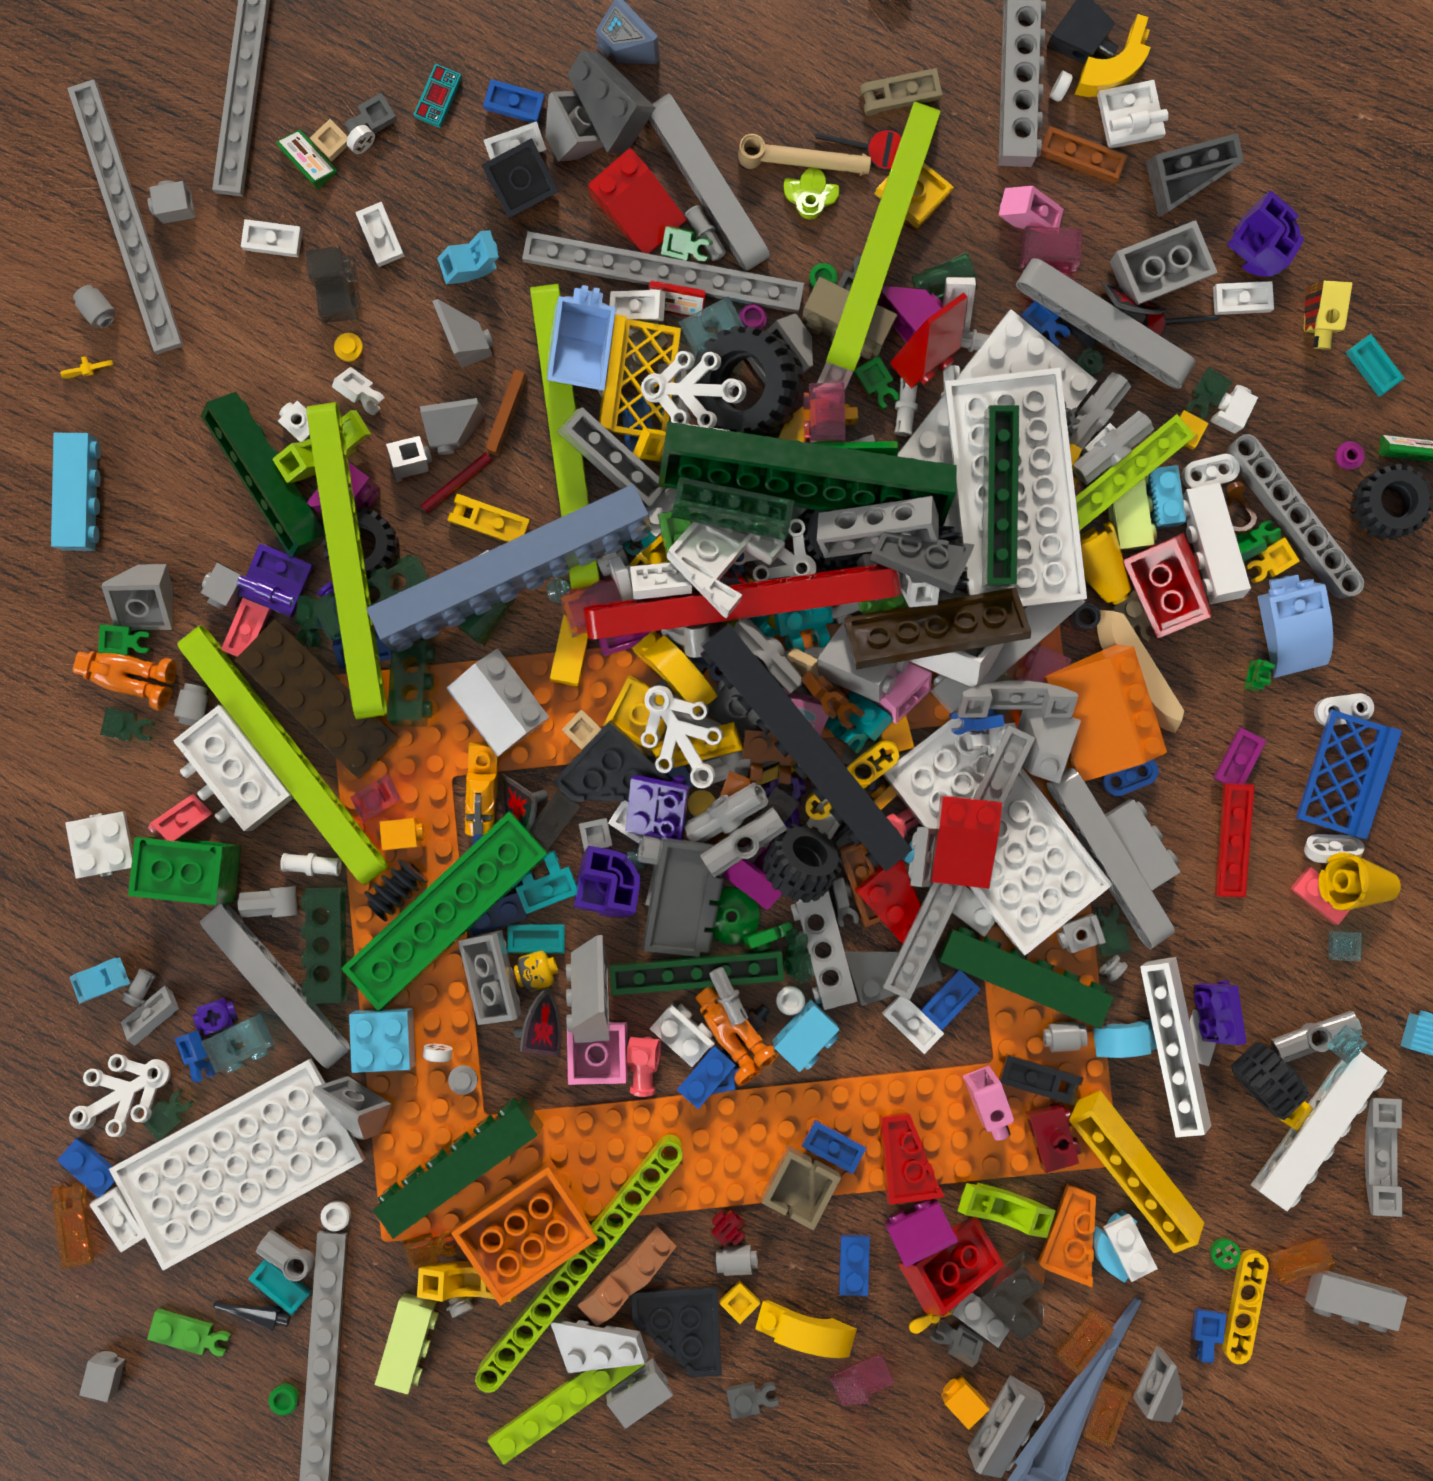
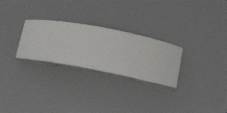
M1019 680L998 681L979 685L962 692L957 714L958 717H987L989 709H1041L1043 718H1072L1078 695L1069 689L1047 683Z
M1371 1098L1369 1103L1365 1131V1177L1371 1215L1402 1217V1187L1397 1186V1128H1402V1099Z

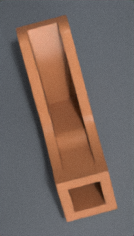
M655 1226L607 1276L592 1286L577 1306L596 1326H599L613 1317L630 1295L649 1283L677 1246L658 1226Z

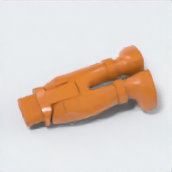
M79 651L75 658L73 673L83 675L85 680H91L98 686L114 692L137 695L141 698L148 697L150 707L161 711L167 706L172 695V689L130 678L128 674L142 676L147 679L153 678L163 683L173 684L176 680L177 665L175 660L170 658H164L156 665L153 662H145L128 655L97 653L95 651H91L88 654Z
M707 987L695 998L701 1006L699 1011L704 1014L703 1017L714 1038L732 1056L734 1062L738 1063L739 1070L734 1076V1081L738 1086H742L763 1072L762 1068L771 1065L780 1053L774 1049V1046L763 1044V1038L758 1035L747 1019L738 1025L732 1026L722 1003L717 1001L720 997L714 987ZM736 1033L744 1041L747 1048L750 1051L752 1050V1052L754 1053V1059L749 1055L750 1052L746 1049V1047L742 1045L740 1040L737 1038Z

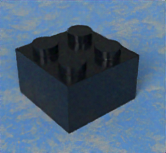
M532 138L481 165L508 218L559 192Z

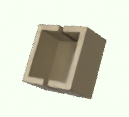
M787 1144L761 1194L762 1204L783 1215H786L788 1211L787 1204L790 1205V1218L814 1231L841 1179L839 1171L817 1159L812 1164L809 1155Z

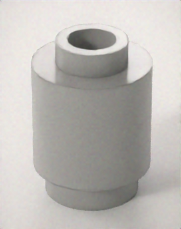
M85 285L75 292L73 296L75 306L93 328L100 327L103 329L114 322L116 311L97 288Z
M185 683L184 689L179 692L174 716L179 718L178 723L192 726L204 717L209 698L206 695L207 688Z
M1077 1021L1048 1023L1047 1029L1043 1030L1045 1047H1050L1051 1052L1080 1050L1081 1047H1086L1087 1031L1085 1024H1078Z
M751 1245L723 1246V1249H717V1273H724L725 1276L752 1275L753 1269L758 1268L757 1251H752Z

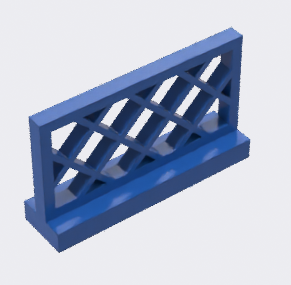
M1330 710L1296 818L1367 840L1402 730ZM1336 718L1345 720L1350 732L1337 737L1333 730ZM1353 723L1358 724V725H1361V726L1358 727V728H1355V726H1354ZM1366 728L1377 730L1374 741L1365 746L1358 732ZM1353 735L1360 749L1346 755L1340 742ZM1335 745L1342 758L1329 765L1324 755L1327 748ZM1362 753L1367 763L1364 770L1356 773L1350 759ZM1345 763L1351 776L1338 783L1331 769ZM1327 772L1333 786L1320 792L1316 785L1317 777ZM1354 780L1358 788L1355 797L1347 800L1341 786ZM1336 790L1342 804L1329 810L1323 796ZM1318 799L1324 813L1315 818L1305 815L1309 803ZM1343 808L1346 809L1349 815L1346 827L1337 825L1332 816L1333 813ZM1327 817L1329 822L1323 821L1322 819Z

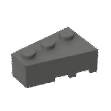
M581 50L567 75L607 153L623 154L632 146L655 110V107L601 53Z
M1238 133L1157 154L1146 161L1158 217L1169 212L1244 162Z

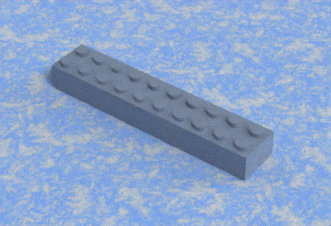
M634 484L366 609L380 640L392 651H404L412 647V642L420 638H432L439 634L440 629L448 625L455 627L462 624L466 620L465 617L474 613L476 615L486 613L492 608L491 605L500 601L503 603L509 602L518 596L517 593L525 589L535 590L541 587L545 580L553 576L560 578L570 572V568L579 564L581 566L591 564L596 560V556L605 552L607 554L614 553L622 548V544L630 540L637 542L648 536V532L652 531L649 514Z

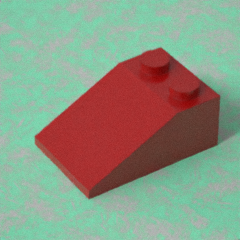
M631 148L588 184L590 197L641 253L651 254L663 243L666 226L680 228L687 222L685 216L651 170Z
M962 293L926 319L890 362L911 389L920 382L926 385L937 375L936 370L940 369L943 372L954 363L953 356L961 346L968 298L965 293Z
M1184 533L1123 560L1157 638L1212 616L1195 558Z
M940 795L931 882L990 888L1000 829L1002 802Z
M970 1217L952 1228L958 1240L957 1243L906 1268L902 1260L898 1263L926 1314L946 1315L1004 1266L978 1217Z

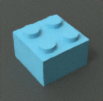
M810 999L772 1042L774 1049L800 1072L804 1067L808 1070L819 1059L817 1053L824 1046L828 1049L838 1039L839 1035L837 1032L840 1029L836 1022Z
M413 1007L383 1009L382 1011H377L376 1009L356 1010L349 1014L352 1073L410 1070L416 1065Z

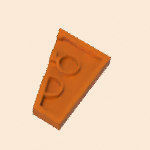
M1066 1184L1037 1262L1040 1268L1092 1288V1261H1094L1093 1232L1095 1231L1096 1196L1093 1193Z

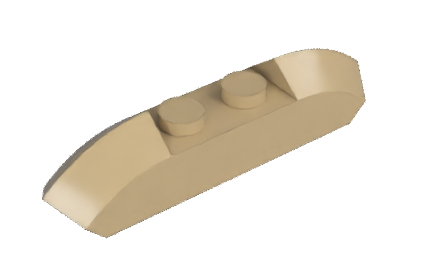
M1099 610L1101 619L1097 625V631L1102 649L1104 650L1115 644L1134 646L1159 727L1176 733L1182 722L1184 709L1123 613Z

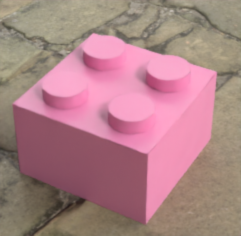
M609 1022L610 1041L575 1043L573 1032L567 1031L568 1085L618 1084L628 1081L627 1022Z

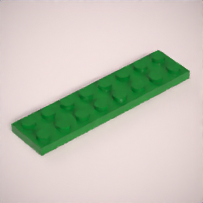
M508 812L341 969L375 1009L382 1011L549 855L548 852L513 813Z

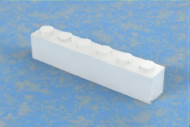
M1172 957L1150 960L1140 966L1175 1136L1205 1135L1211 1127V1121L1177 959Z
M1348 1047L1308 1103L1314 1108L1298 1131L1290 1128L1251 1183V1186L1287 1212L1290 1207L1296 1206L1301 1199L1302 1190L1317 1177V1169L1322 1162L1332 1156L1335 1149L1334 1145L1339 1138L1344 1137L1349 1132L1351 1121L1356 1114H1360L1368 1104L1367 1099L1371 1093L1381 1087L1384 1082L1383 1076L1387 1070L1361 1051Z

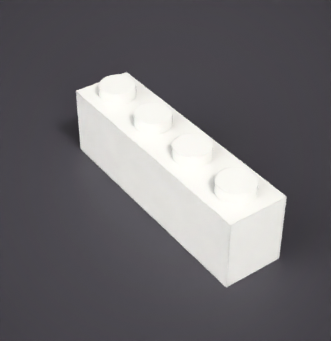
M1220 483L1187 489L1183 495L1188 526L1186 528L1188 542L1193 543L1195 550L1194 558L1198 570L1200 569L1203 588L1210 604L1243 598L1251 587Z

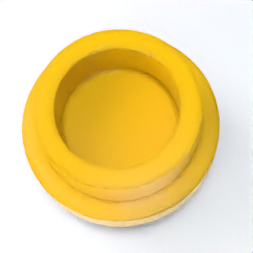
M344 333L336 339L334 350L341 360L351 362L361 356L363 344L357 335Z

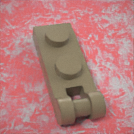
M937 68L870 81L859 87L861 96L865 98L866 104L863 107L866 116L912 106L914 101L922 104L941 100L943 95ZM883 92L884 99L876 100L875 94Z

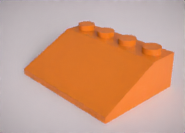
M1115 644L1044 676L1045 683L1069 689L1078 695L1072 717L1081 720L1069 756L1073 768L1080 774L1084 782L1144 764L1167 753L1134 646Z
M551 1159L459 1221L451 1232L500 1306L598 1239L570 1187Z

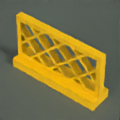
M615 314L605 389L602 391L598 421L610 433L640 437L642 430L634 428L638 425L641 429L646 428L643 422L653 414L662 423L661 431L666 432L669 414L664 409L662 416L659 412L663 408L662 405L655 407L652 402L643 396L641 386L635 380V377L645 370L649 374L655 373L650 366L661 358L668 366L675 360L678 353L681 328L626 319V316ZM630 327L641 329L647 337L646 340L636 347L629 338ZM661 333L673 335L672 346L665 351L661 349L654 339ZM651 342L659 355L647 363L638 350ZM628 344L632 350L626 354ZM669 352H671L670 360L666 356ZM634 353L643 364V367L632 375L625 366V359ZM625 373L628 378L623 381V374ZM631 381L640 395L628 403L621 394V389ZM643 397L652 411L640 419L631 405ZM620 401L624 405L621 409H619ZM627 409L636 423L629 428L617 426L618 415Z

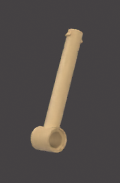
M757 134L744 136L740 142L738 152L740 164L747 169H754L762 162L848 171L860 173L861 176L869 174L871 157L864 153L860 156L768 145ZM749 147L755 148L758 154L754 156L748 155L745 149Z

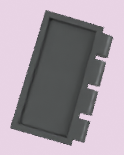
M661 838L642 944L643 951L699 957L700 952H710L714 932L705 929V927H715L719 907L718 904L712 903L710 900H720L724 877L716 876L714 878L700 855L716 844Z

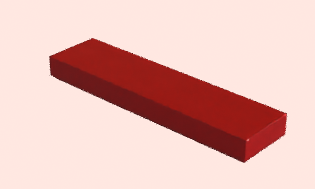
M1223 783L1215 886L1216 896L1246 898L1255 785Z

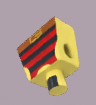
M1321 281L1306 287L1304 332L1315 333L1314 349H1331L1332 334L1345 329L1352 282Z

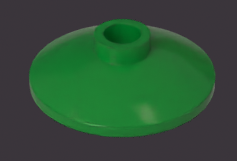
M736 887L723 888L719 901L710 900V902L719 905L715 927H706L707 930L714 932L713 938L722 943L737 944L742 942V937L753 934L756 931L760 919L758 905L755 900L741 889ZM729 911H734L737 914V919L733 922L726 919V914Z

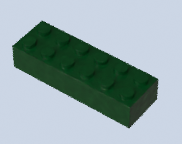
M515 1097L500 1107L501 1109L497 1112L498 1115L493 1118L490 1114L481 1120L473 1129L474 1133L470 1135L468 1131L464 1132L449 1146L450 1150L446 1152L442 1148L429 1158L430 1160L425 1163V1168L418 1165L406 1174V1177L401 1181V1185L396 1181L382 1192L383 1194L377 1198L379 1203L373 1211L392 1239L538 1136L544 1124L525 1097L518 1101Z

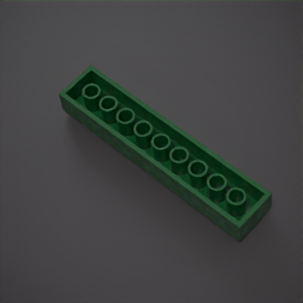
M667 422L658 486L828 512L932 496L939 514V527H941L945 523L956 494L957 465Z

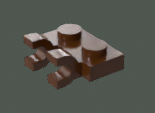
M808 671L801 678L812 695L822 703L824 712L831 718L838 714L840 723L848 730L853 726L849 721L853 713L860 717L865 714L854 703H849V696L840 687L837 686L833 689L832 683L823 675L818 678Z
M745 729L742 758L750 759V781L762 782L763 760L779 762L777 781L790 784L791 764L796 763V761L790 754L784 757L774 744L778 739L772 732L766 735L763 730Z

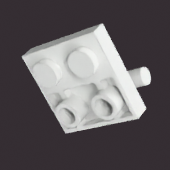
M1154 80L1100 90L1098 92L1097 98L1108 148L1161 139L1165 136L1163 121H1168L1167 109H1160Z

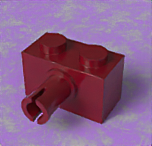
M1054 1103L1025 1112L1040 1167L1045 1173L1079 1164L1077 1155L1081 1154V1149L1077 1138H1072L1069 1127L1073 1125L1069 1121L1071 1114L1068 1109L1064 1110V1107L1059 1103Z

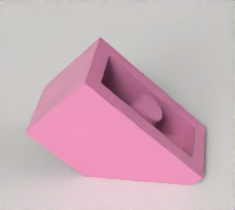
M1034 186L1005 188L1000 204L999 216L1014 227L1057 236L1064 209Z

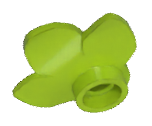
M811 167L802 174L801 180L786 178L784 181V194L787 200L796 204L797 211L803 218L815 219L822 213L825 206L836 202L839 195V186L826 184L824 173L819 168Z

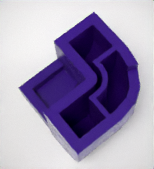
M1271 190L1242 217L1233 229L1234 234L1227 243L1232 250L1246 260L1241 268L1258 276H1273L1290 265L1304 239V236L1300 234V228L1296 221L1299 217L1297 213Z
M588 846L583 854L578 871L573 908L597 912L600 916L623 918L632 916L636 912L640 874H638L634 864L626 857L627 855L618 851Z

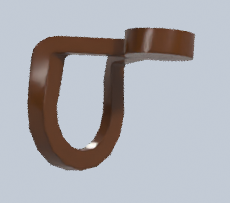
M1240 481L1231 483L1225 490L1228 496L1225 499L1226 505L1228 506L1236 498L1243 504L1251 519L1250 523L1244 527L1233 526L1234 533L1236 535L1247 534L1254 529L1257 517L1250 503L1242 496L1245 492L1243 483Z

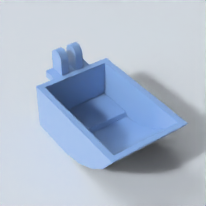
M582 285L581 289H574L573 297L559 296L554 310L547 380L604 391L616 307L602 303L603 293H599L600 288L594 287L592 291H589L588 286Z
M1298 575L1283 576L1280 579L1269 580V593L1257 597L1270 662L1275 665L1274 669H1272L1273 677L1276 678L1327 665L1333 649V626L1326 585L1314 583V579L1299 581Z

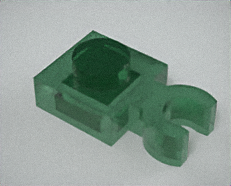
M1208 367L1191 392L1198 398L1192 400L1186 406L1185 411L1190 412L1193 407H1199L1201 414L1198 418L1203 420L1209 413V405L1214 408L1218 406L1232 381Z
M298 595L295 623L301 625V630L297 633L296 638L302 644L308 643V647H318L320 644V635L317 631L324 628L327 600L307 595Z
M106 707L100 735L131 741L134 734L139 740L151 741L152 737L143 734V727L146 725L155 726L156 723L147 719L136 722V713Z
M1116 904L1110 905L1111 914L1108 917L1103 915L1102 907H1096L1095 909L1097 918L1102 921L1103 926H1101V930L1106 942L1098 944L1100 956L1102 957L1130 952L1125 923L1116 922L1119 916V908Z
M797 928L787 931L786 940L789 947L785 948L784 967L786 974L802 984L812 981L811 954L806 952V946L808 945L807 934L798 935Z
M183 1089L171 1095L170 1104L165 1099L158 1102L151 1109L150 1119L142 1123L158 1141L162 1140L183 1120L178 1113L187 1111L194 1104L193 1100L185 1105L179 1103L178 1098L183 1094Z

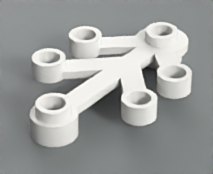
M678 352L675 360L661 374L653 373L643 380L641 385L643 396L650 402H659L670 415L671 422L679 423L678 416L681 413L684 416L683 424H689L691 417L687 411L678 409L669 395H679L696 416L698 425L711 428L716 425L717 417L713 412L706 411L695 396L722 397L730 403H739L746 396L744 383L736 379H727L722 385L696 384L709 370L714 371L720 367L721 358L713 352H706L702 356L701 362L680 383L670 382L682 369L687 370L693 367L695 358L690 352ZM687 355L688 362L683 365L682 358ZM713 356L714 364L709 366L708 359ZM658 383L659 391L655 393L654 386ZM737 386L739 394L734 397L732 391ZM706 415H709L710 422L709 424L705 425L704 417Z
M768 503L765 507V514L770 522L771 537L748 521L741 507L730 505L724 509L722 513L723 522L734 526L733 529L740 528L746 534L750 532L761 534L760 539L774 542L775 539L784 542L780 518L782 507L780 504ZM772 505H776L779 508V513L776 516H771L768 513V509ZM731 511H736L739 514V518L735 522L728 519ZM793 519L788 524V531L793 536L794 555L783 547V550L777 556L787 565L767 568L764 565L755 567L753 577L757 582L772 578L816 573L815 561L806 555L803 537L805 525L803 521ZM800 523L802 525L801 532L793 533L791 531L792 524ZM743 551V561H735L734 564L743 565L747 561H754L760 559L756 558L755 556L749 554L746 551ZM799 563L807 565V571L804 574H800L796 570ZM759 569L767 571L765 579L757 578L756 572Z
M658 685L652 687L645 695V705L650 711L646 731L641 736V743L646 748H653L659 743L660 736L657 729L662 716L667 725V730L660 757L655 763L656 769L661 773H667L674 767L672 756L677 742L693 769L690 774L693 785L698 788L710 786L715 779L714 769L702 762L688 736L705 740L710 745H716L723 739V732L716 726L708 729L680 721L673 712L675 710L688 713L693 719L701 720L707 716L708 706L701 701L690 703L676 699L665 686ZM656 695L664 697L665 702L663 705L656 703ZM695 706L703 708L704 714L702 716L695 713ZM709 732H717L719 736L718 740H711L709 737ZM647 734L654 736L655 742L653 744L646 741ZM661 759L669 761V768H663L660 765ZM699 771H707L709 774L708 779H702L699 776Z
M115 1054L111 1056L108 1061L110 1070L115 1072L126 1070L140 1075L131 1082L105 1075L98 1069L87 1070L83 1076L86 1085L93 1087L100 1085L115 1091L90 1106L74 1108L69 1116L70 1124L76 1129H89L95 1124L97 1115L119 1103L114 1119L106 1124L105 1130L111 1137H121L126 1132V1121L135 1094L143 1088L144 1092L141 1102L132 1108L130 1115L135 1122H147L151 1117V1106L157 1088L163 1087L171 1076L170 1068L165 1061L154 1059L147 1064H141L128 1060L124 1055ZM120 1058L122 1064L119 1068H117L115 1064L116 1061ZM154 1069H157L158 1075L153 1079L152 1072ZM93 1073H96L97 1079L92 1083L91 1076ZM140 1109H143L144 1116L139 1119L138 1112ZM81 1112L83 1119L81 1122H78V1115ZM118 1123L119 1130L117 1133H114L113 1126Z

